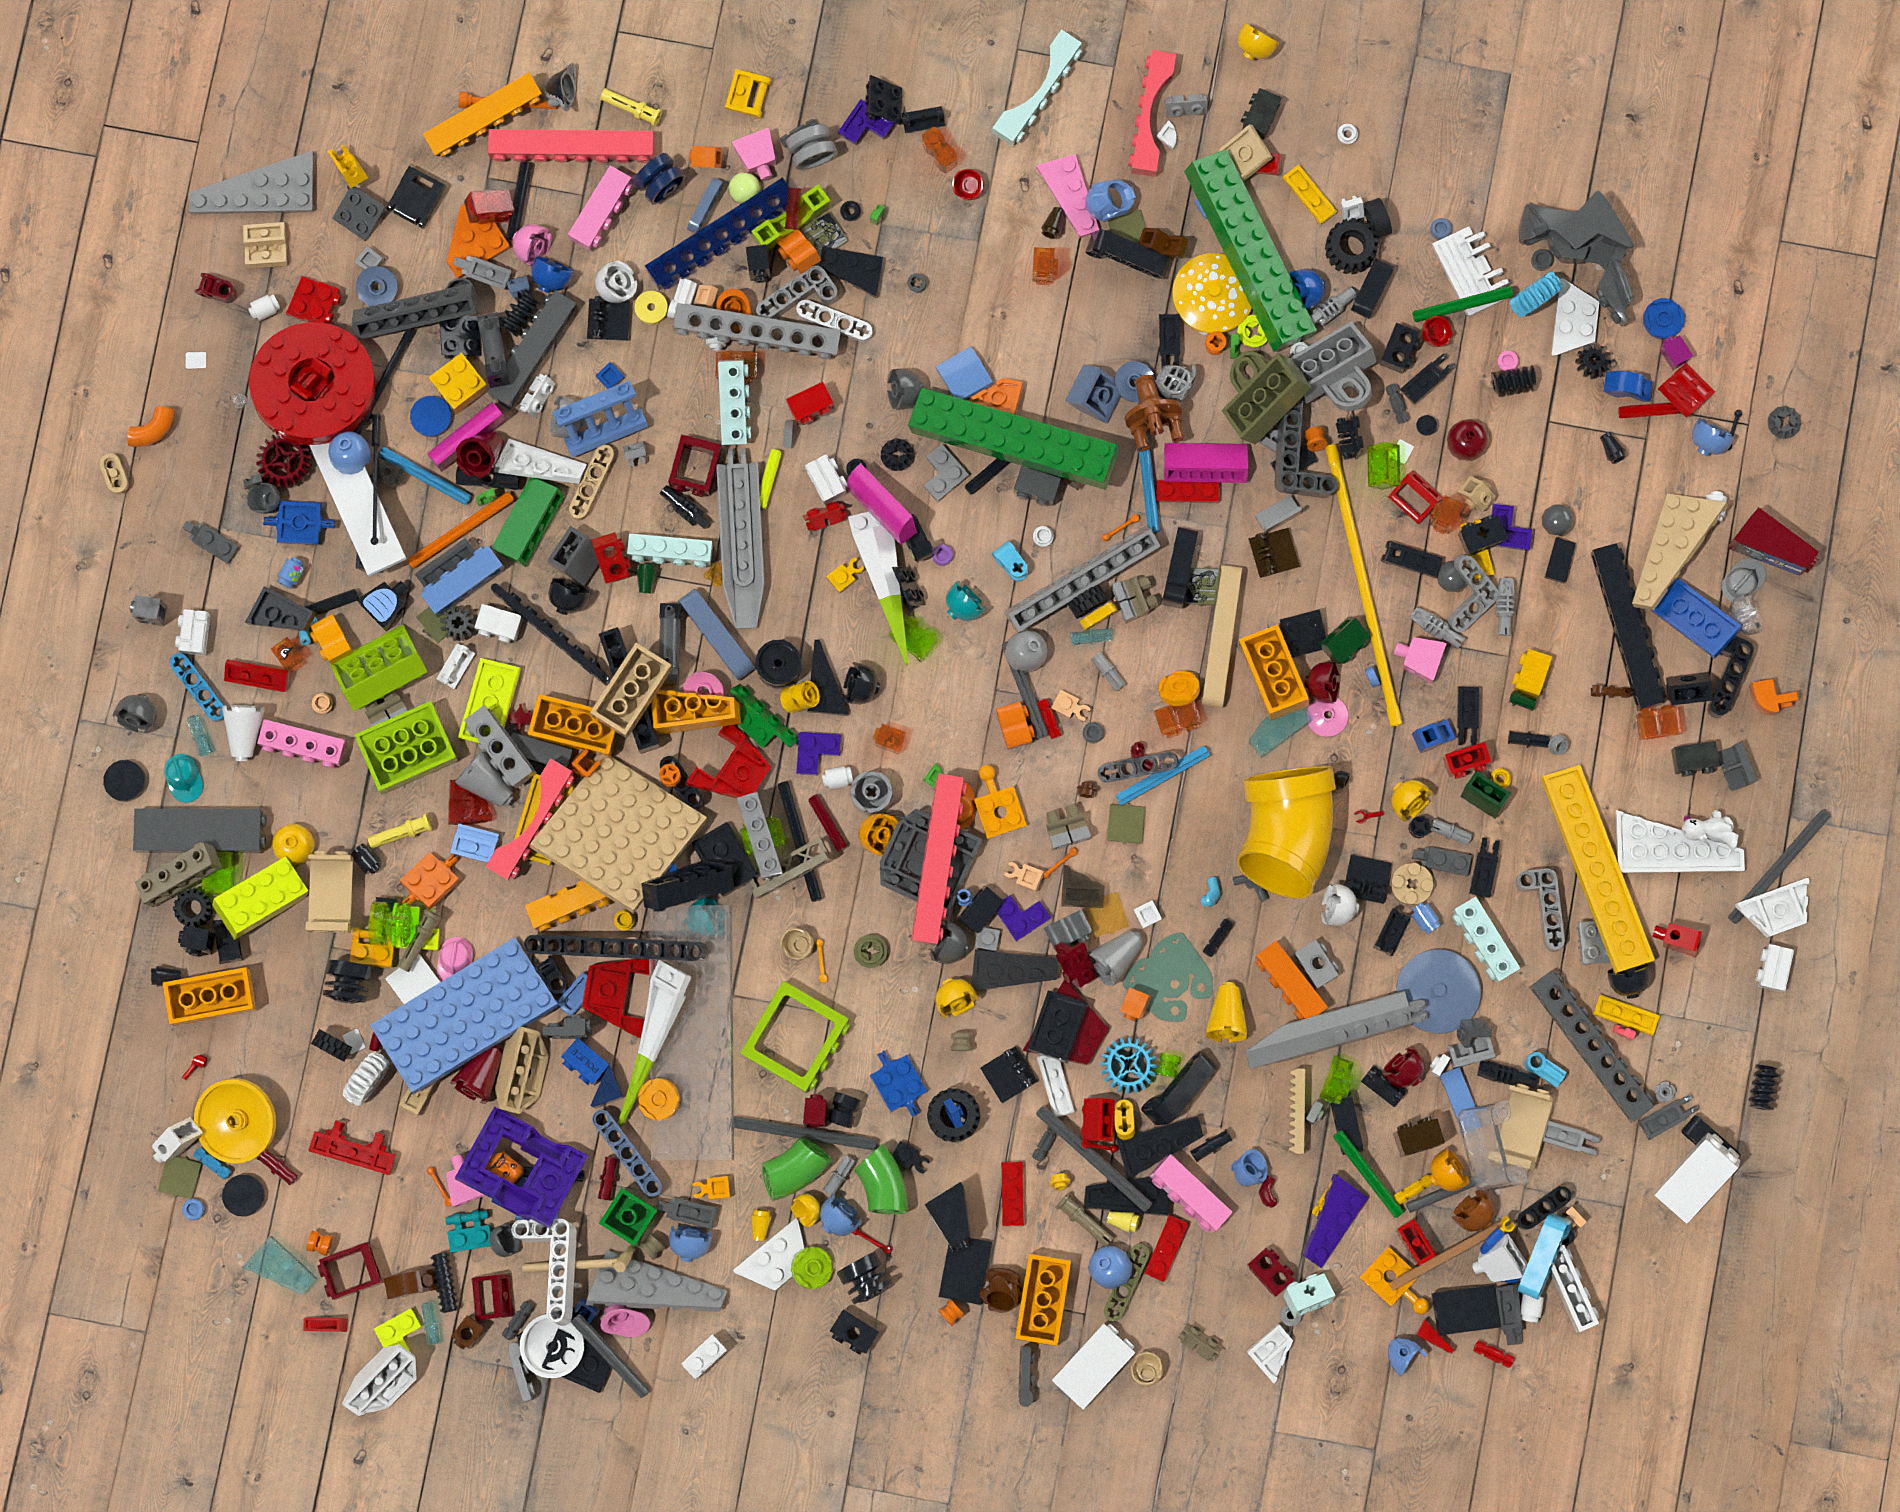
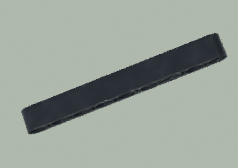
M530 935L524 942V948L527 952L548 955L702 961L706 959L709 952L706 944L691 941ZM536 939L539 941L540 944L538 949H535L534 947V941ZM555 940L559 942L558 950H555L553 946ZM575 941L579 943V949L577 951H575L573 948V944ZM595 942L599 944V950L597 952H595L593 949V944ZM615 943L619 945V951L617 953H615L613 950V945ZM634 944H638L639 946V952L637 954L633 952ZM655 944L659 947V953L657 955H655L653 952V947ZM675 945H677L679 948V954L677 956H675L673 953V948ZM695 946L699 948V955L697 957L693 954Z

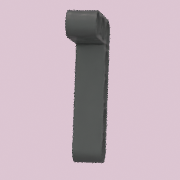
M1302 397L1278 421L1274 485L1276 490L1281 493L1326 498L1337 490L1338 483L1334 477L1299 472L1303 413ZM1287 417L1294 421V425L1288 424ZM1285 437L1292 440V446L1286 443ZM1284 457L1291 461V466L1285 464ZM1283 477L1289 480V486L1283 483ZM1303 480L1309 483V489L1303 486ZM1323 483L1328 484L1329 491L1324 490Z

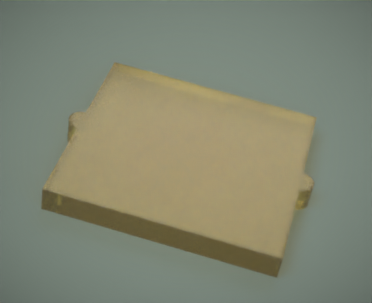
M1118 892L1106 896L1099 895V898L1084 902L1095 937L1108 933L1114 934V931L1129 927Z

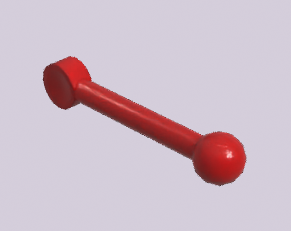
M1083 1140L1081 1146L1085 1149L1092 1147L1110 1150L1112 1153L1118 1151L1117 1145H1100L1090 1143L1087 1140Z
M859 1228L852 1232L853 1235H859L867 1241L871 1242L872 1244L876 1245L877 1247L883 1249V1252L885 1254H889L891 1252L890 1246L882 1245L881 1243L862 1233Z

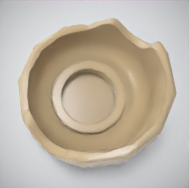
M801 928L787 930L782 935L780 947L784 950L786 956L794 960L807 958L811 954L814 944L810 933Z
M1150 1352L1136 1355L1131 1365V1376L1138 1385L1150 1387L1157 1384L1162 1377L1163 1367L1158 1356Z

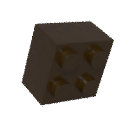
M1431 1116L1417 1121V1125L1414 1126L1411 1125V1122L1397 1127L1398 1131L1393 1133L1401 1158L1441 1146L1445 1143L1438 1119L1432 1120Z

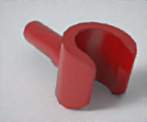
M1358 810L1354 813V815H1364L1361 821H1356L1359 824L1364 823L1366 819L1384 816L1383 811L1364 813Z
M196 1055L182 1078L186 1080L195 1070L196 1066L203 1068L207 1058L202 1055Z

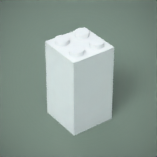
M1707 1133L1656 1189L1655 1196L1686 1224L1739 1168V1155L1732 1148L1727 1149L1722 1145L1723 1141L1716 1134L1711 1135Z

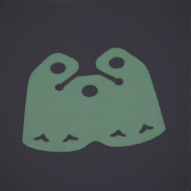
M1183 933L1169 935L1158 942L1152 950L1151 957L1138 960L1128 970L1123 981V987L1127 990L1130 987L1151 996L1147 1006L1151 1013L1161 1020L1173 1022L1185 1020L1187 1006L1185 1002L1180 1000L1164 1002L1163 997L1177 998L1188 989L1189 974L1194 975L1190 992L1194 998H1209L1213 991L1212 974ZM1179 938L1178 944L1171 943V941H1176ZM1165 946V953H1159ZM1143 965H1146L1145 971L1139 970V968H1142ZM1132 976H1134L1135 982L1129 983L1132 980ZM1174 979L1178 980L1180 984L1176 989L1170 986V982ZM1199 983H1204L1206 985V990L1204 992H1199L1197 990V985ZM1173 1006H1177L1180 1009L1178 1015L1171 1014L1170 1010Z

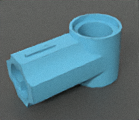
M1539 1052L1531 1053L1524 1059V1067L1527 1071L1535 1073L1555 1088L1558 1087L1567 1073ZM1532 1057H1536L1539 1060L1537 1068H1534L1530 1063Z

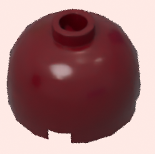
M1461 420L1449 430L1447 447L1450 453L1458 460H1476L1487 449L1489 441L1487 431L1476 420Z
M1318 663L1310 670L1309 675L1305 676V688H1308L1310 696L1317 702L1334 704L1333 702L1337 701L1340 689V682H1337L1336 676H1340L1337 663Z
M1413 1046L1406 1048L1407 1052L1403 1055L1400 1052L1396 1054L1384 1067L1386 1073L1382 1072V1075L1396 1087H1414L1422 1080L1421 1076L1425 1069L1424 1059Z

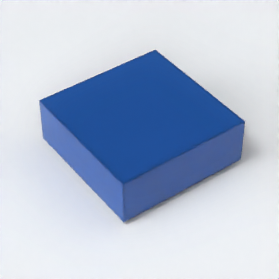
M611 362L595 375L607 389L618 385L625 378Z

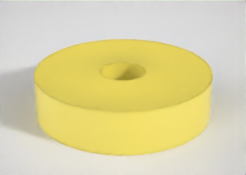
M646 291L637 298L635 312L643 323L655 325L665 319L668 313V304L665 297L659 292ZM654 305L655 309L653 311L648 310V306Z

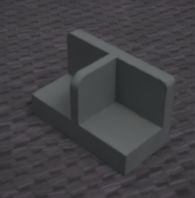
M1743 742L1718 751L1719 763L1730 791L1754 784L1757 781Z

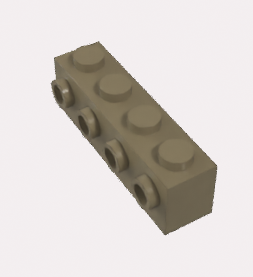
M200 842L195 844L191 850L176 855L172 861L160 864L158 869L153 872L143 874L139 880L135 881L143 904L155 907L218 871L222 866L214 846Z

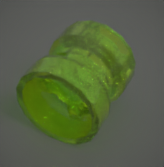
M1161 1053V1063L1157 1067L1156 1074L1175 1078L1177 1076L1176 1068L1180 1064L1181 1057Z

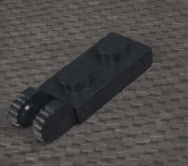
M1159 314L1161 369L1167 365L1166 356H1174L1173 365L1179 366L1180 314Z
M1444 353L1433 363L1430 362L1400 389L1413 405L1421 400L1455 368L1454 363L1447 365L1442 372L1437 368L1447 358Z
M1458 686V745H1463L1464 729H1471L1470 743L1474 746L1477 743V729L1479 728V687Z
M1482 837L1479 852L1476 856L1469 894L1490 898L1499 858L1497 855L1500 841L1495 840L1492 847V855L1484 854L1487 847V838Z

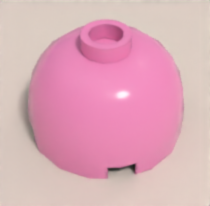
M528 224L522 227L513 236V250L516 257L523 263L533 266L536 256H542L543 252L547 255L552 241V235L548 233L550 230L537 224Z

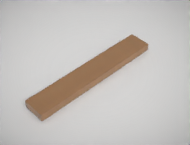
M1500 1221L1394 1279L1390 1283V1287L1395 1291L1484 1242L1496 1228L1501 1227Z

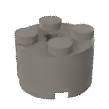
M867 771L859 774L851 786V800L854 807L862 814L868 816L883 813L888 809L893 798L889 779L880 772ZM869 789H870L871 791L876 790V792H875V795H876V796H875V797H873V796L868 797V790H869Z

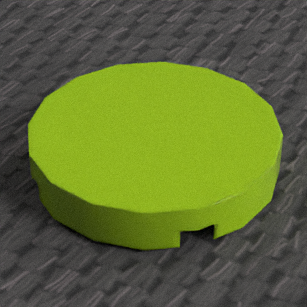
M803 1248L795 1254L792 1260V1277L803 1288H821L828 1283L832 1276V1259L821 1248Z

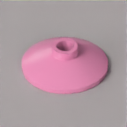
M696 672L690 675L684 683V693L724 696V689L719 679L707 672ZM703 686L707 687L709 691H705Z
M1337 698V701L1333 702L1334 704L1321 703L1314 700L1309 705L1306 718L1309 727L1314 733L1323 737H1332L1343 731L1348 722V711L1340 699ZM1327 711L1332 714V717L1329 719L1324 716V713Z

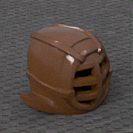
M987 1268L983 1289L980 1290V1297L988 1305V1310L1005 1313L1016 1308L1023 1292L1020 1275L1010 1269Z

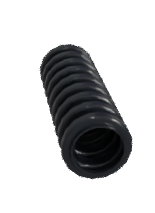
M447 1252L430 1257L433 1260V1273L436 1274L434 1279L437 1280V1283H435V1286H438L436 1292L439 1293L437 1297L440 1299L439 1306L442 1307L440 1312L443 1313L459 1309V1306H456L458 1300L455 1299L457 1294L454 1293L455 1286L452 1284L454 1280L451 1279L453 1273H450L452 1267L449 1266L450 1260H448L449 1253Z

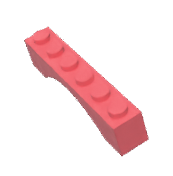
M1152 50L1151 56H1147L1145 68L1149 69L1148 76H1143L1142 88L1146 89L1145 94L1140 95L1138 106L1142 108L1141 115H1137L1135 127H1139L1138 135L1134 134L1132 140L1135 153L1130 154L1128 166H1132L1131 173L1156 177L1160 152L1151 134L1150 112L1159 92L1173 78L1176 54Z
M550 758L540 775L541 797L533 821L517 839L497 848L485 866L486 868L509 881L511 878L515 879L521 869L518 866L522 859L525 861L531 853V849H529L530 843L538 835L543 824H546L553 816L551 811L555 805L558 807L564 796L562 793L564 789L570 788L575 779L573 771Z

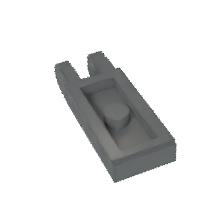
M1690 1094L1677 1102L1670 1103L1638 1122L1648 1140L1686 1120V1117L1699 1110L1697 1106H1693L1685 1113H1682L1679 1108L1680 1105L1686 1104L1692 1099Z
M1021 1346L1018 1398L1020 1405L1029 1407L1033 1399V1394L1029 1387L1033 1386L1034 1380L1033 1373H1030V1364H1034V1351H1031V1347Z

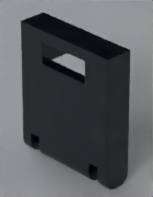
M408 166L386 210L391 212L396 205L393 211L395 215L414 225L421 218L418 227L423 229L446 185ZM418 176L433 183L430 190L415 183Z

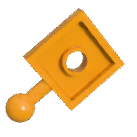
M983 765L979 769V777L986 781L989 794L974 799L986 838L989 839L1027 826L1014 786L997 791L993 780L995 769L991 765ZM997 807L1005 808L1006 816L1000 819L995 816L994 810Z
M1389 1246L1360 1276V1279L1390 1307L1403 1295L1413 1304L1415 1313L1423 1315L1429 1311V1302L1425 1298H1418L1408 1289L1417 1279L1395 1291L1390 1287V1283L1384 1280L1383 1276L1386 1271L1394 1272L1396 1278L1413 1270Z

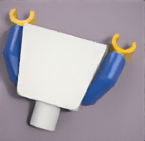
M1504 1216L1500 1221L1501 1227L1496 1228L1486 1238L1480 1247L1478 1261L1473 1262L1474 1272L1476 1274L1485 1272L1492 1282L1516 1283L1522 1279L1531 1257L1529 1256L1525 1260L1509 1234H1504L1505 1231L1510 1232L1515 1227L1513 1222L1505 1226L1510 1219L1508 1216Z

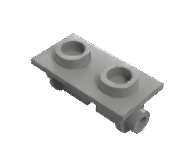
M1202 93L1187 95L1188 100L1184 101L1183 95L1165 98L1166 117L1207 114L1206 95H1202Z

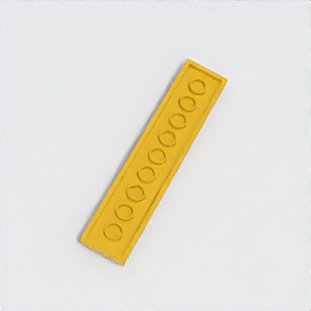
M1577 765L1542 776L1540 779L1614 973H1620L1653 962L1655 960L1581 766Z

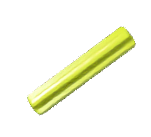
M771 449L759 489L760 509H766L781 458V451Z

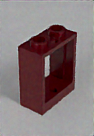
M681 434L668 481L669 486H672V489L678 492H684V490L692 491V494L698 497L710 496L717 470L716 464L719 463L722 452L721 444ZM684 448L713 455L705 486L676 478Z
M368 1242L319 1259L320 1265H317L321 1278L325 1277L327 1285H324L327 1297H331L332 1300H338L383 1283L371 1245ZM361 1252L371 1281L338 1293L329 1263Z

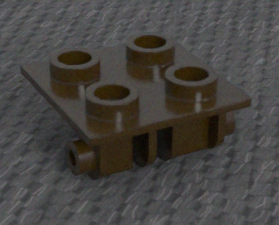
M1289 528L1266 534L1259 533L1255 537L1248 538L1260 578L1300 567Z

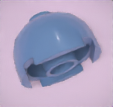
M1698 418L1692 430V440L1699 447L1697 451L1705 456H1709L1710 453L1718 455L1727 451L1735 437L1714 424L1708 425L1706 424L1707 421Z
M344 432L333 438L329 445L328 455L334 468L339 470L340 473L352 475L362 471V467L369 463L371 450L361 435L355 432Z
M832 1194L821 1206L820 1219L823 1223L822 1228L828 1234L833 1233L838 1236L849 1235L862 1224L861 1218L856 1219L854 1216L857 1213L856 1210L842 1197L836 1199L834 1198L836 1194Z
M678 1225V1229H674V1226L671 1227L669 1245L671 1250L681 1257L682 1261L693 1262V1259L701 1258L709 1250L712 1240V1233L707 1230V1234L702 1232V1228L690 1225Z
M1101 1247L1093 1253L1089 1260L1090 1276L1095 1283L1105 1289H1116V1287L1124 1285L1131 1276L1132 1263L1125 1251L1118 1247Z

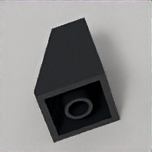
M959 1182L927 1202L925 1207L952 1251L958 1250L960 1253L970 1246L971 1233L965 1189L963 1184Z

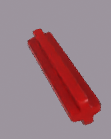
M1672 403L1621 406L1618 408L1619 418L1672 415L1680 412Z

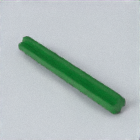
M1507 286L1415 310L1412 312L1415 322H1420L1434 316H1443L1513 297L1514 294L1512 287Z
M1340 1130L1333 1135L1334 1140L1393 1217H1399L1403 1210L1344 1132Z

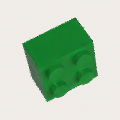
M621 1187L599 1224L637 1247L659 1211Z

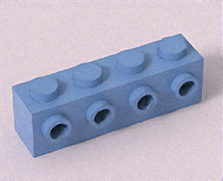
M489 546L478 548L473 553L474 556L469 560L463 559L456 565L457 568L455 570L445 572L440 576V580L437 583H430L423 588L421 596L436 617L442 615L504 570L503 565Z

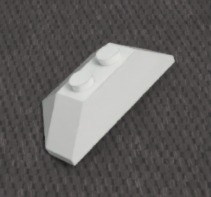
M399 1344L382 1348L355 1376L342 1405L358 1416L389 1408L417 1379L415 1355Z

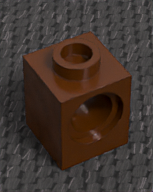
M466 1315L452 1334V1337L455 1339L453 1343L463 1350L465 1347L471 1349L486 1328ZM465 1328H470L473 1332L472 1338L469 1340H465L462 1337V1331Z

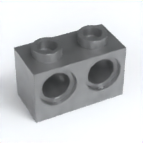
M136 595L135 601H132L130 605L132 616L139 623L164 626L167 605L159 598Z

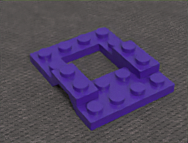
M494 1106L456 1174L455 1180L492 1198L491 1202L527 1221L532 1219L550 1228L588 1155L569 1145L556 1144L546 1139L533 1126ZM502 1137L520 1145L522 1151L538 1158L522 1188L485 1169Z

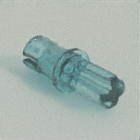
M1090 628L1089 631L1070 632L1072 646L1087 643L1093 645L1096 642L1112 640L1111 629L1091 631Z
M198 715L188 717L187 723L192 733L191 739L195 741L200 757L211 754L213 751L206 737L207 732H204Z
M433 1302L423 1303L421 1305L424 1320L422 1327H425L427 1346L441 1343L437 1325L439 1322L436 1321Z

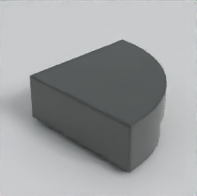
M257 474L253 475L251 479H245L243 481L244 489L257 487L260 483H264L262 475Z

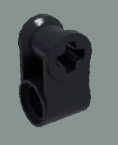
M549 955L545 961L538 965H533L553 995L562 996L568 989V984L553 957ZM560 980L563 982L560 990H553L552 985L555 981Z

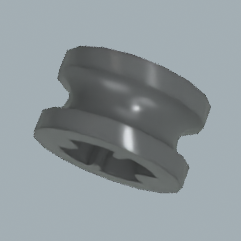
M915 273L908 278L907 284L912 292L920 293L925 290L926 280L923 275ZM912 280H922L923 283H920V288L912 287L911 283L914 284Z

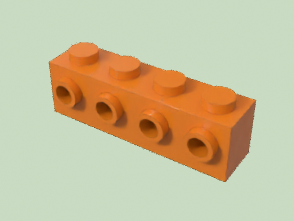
M1277 940L1256 955V966L1261 972L1266 971L1270 977L1268 981L1274 989H1280L1283 993L1281 998L1288 1006L1290 1004L1296 1010L1294 1015L1298 1020L1320 1015L1328 1008Z

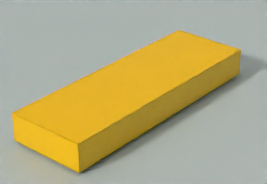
M1299 164L1282 177L1320 226L1337 213Z
M1599 995L1593 1012L1594 1016L1650 1036L1654 1035L1660 1015L1603 995Z

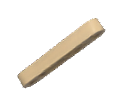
M602 445L596 449L570 504L569 512L575 520H583L587 517L614 460V451L609 445ZM608 450L610 457L604 458L603 465H606L604 468L601 464L595 463V461L597 460L600 463L602 459L600 452ZM594 468L601 469V477L597 479L592 478L590 475L591 470ZM589 486L593 488L592 496L584 497L582 495L584 487ZM579 497L583 501L589 502L588 505L585 502L583 503V513L575 515L576 512L574 508H578L581 504V501L578 500Z

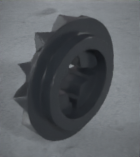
M895 438L888 440L882 447V463L892 471L905 470L913 461V449L905 439ZM896 447H898L900 453H903L899 457L898 463L895 456L889 455L895 452Z

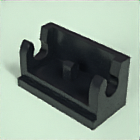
M983 886L957 919L978 934L1004 900L987 886Z
M1392 908L1373 948L1392 957L1410 920L1409 916L1401 914L1397 909Z
M222 920L214 921L213 926L219 964L243 961L240 937L234 940Z

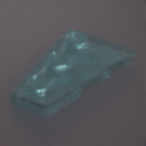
M1303 708L1271 721L1267 715L1250 737L1249 743L1258 755L1263 758L1312 722L1311 718Z
M270 1236L242 1267L301 1295H304L318 1279L273 1236Z

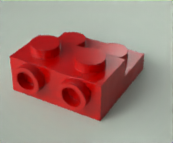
M301 276L286 314L304 322L331 324L334 317L332 313L334 307L339 305L342 298L339 288Z

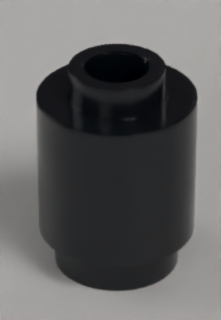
M364 843L351 853L354 857L353 860L366 875L369 873L373 875L382 867L380 865L382 860L370 846H366Z

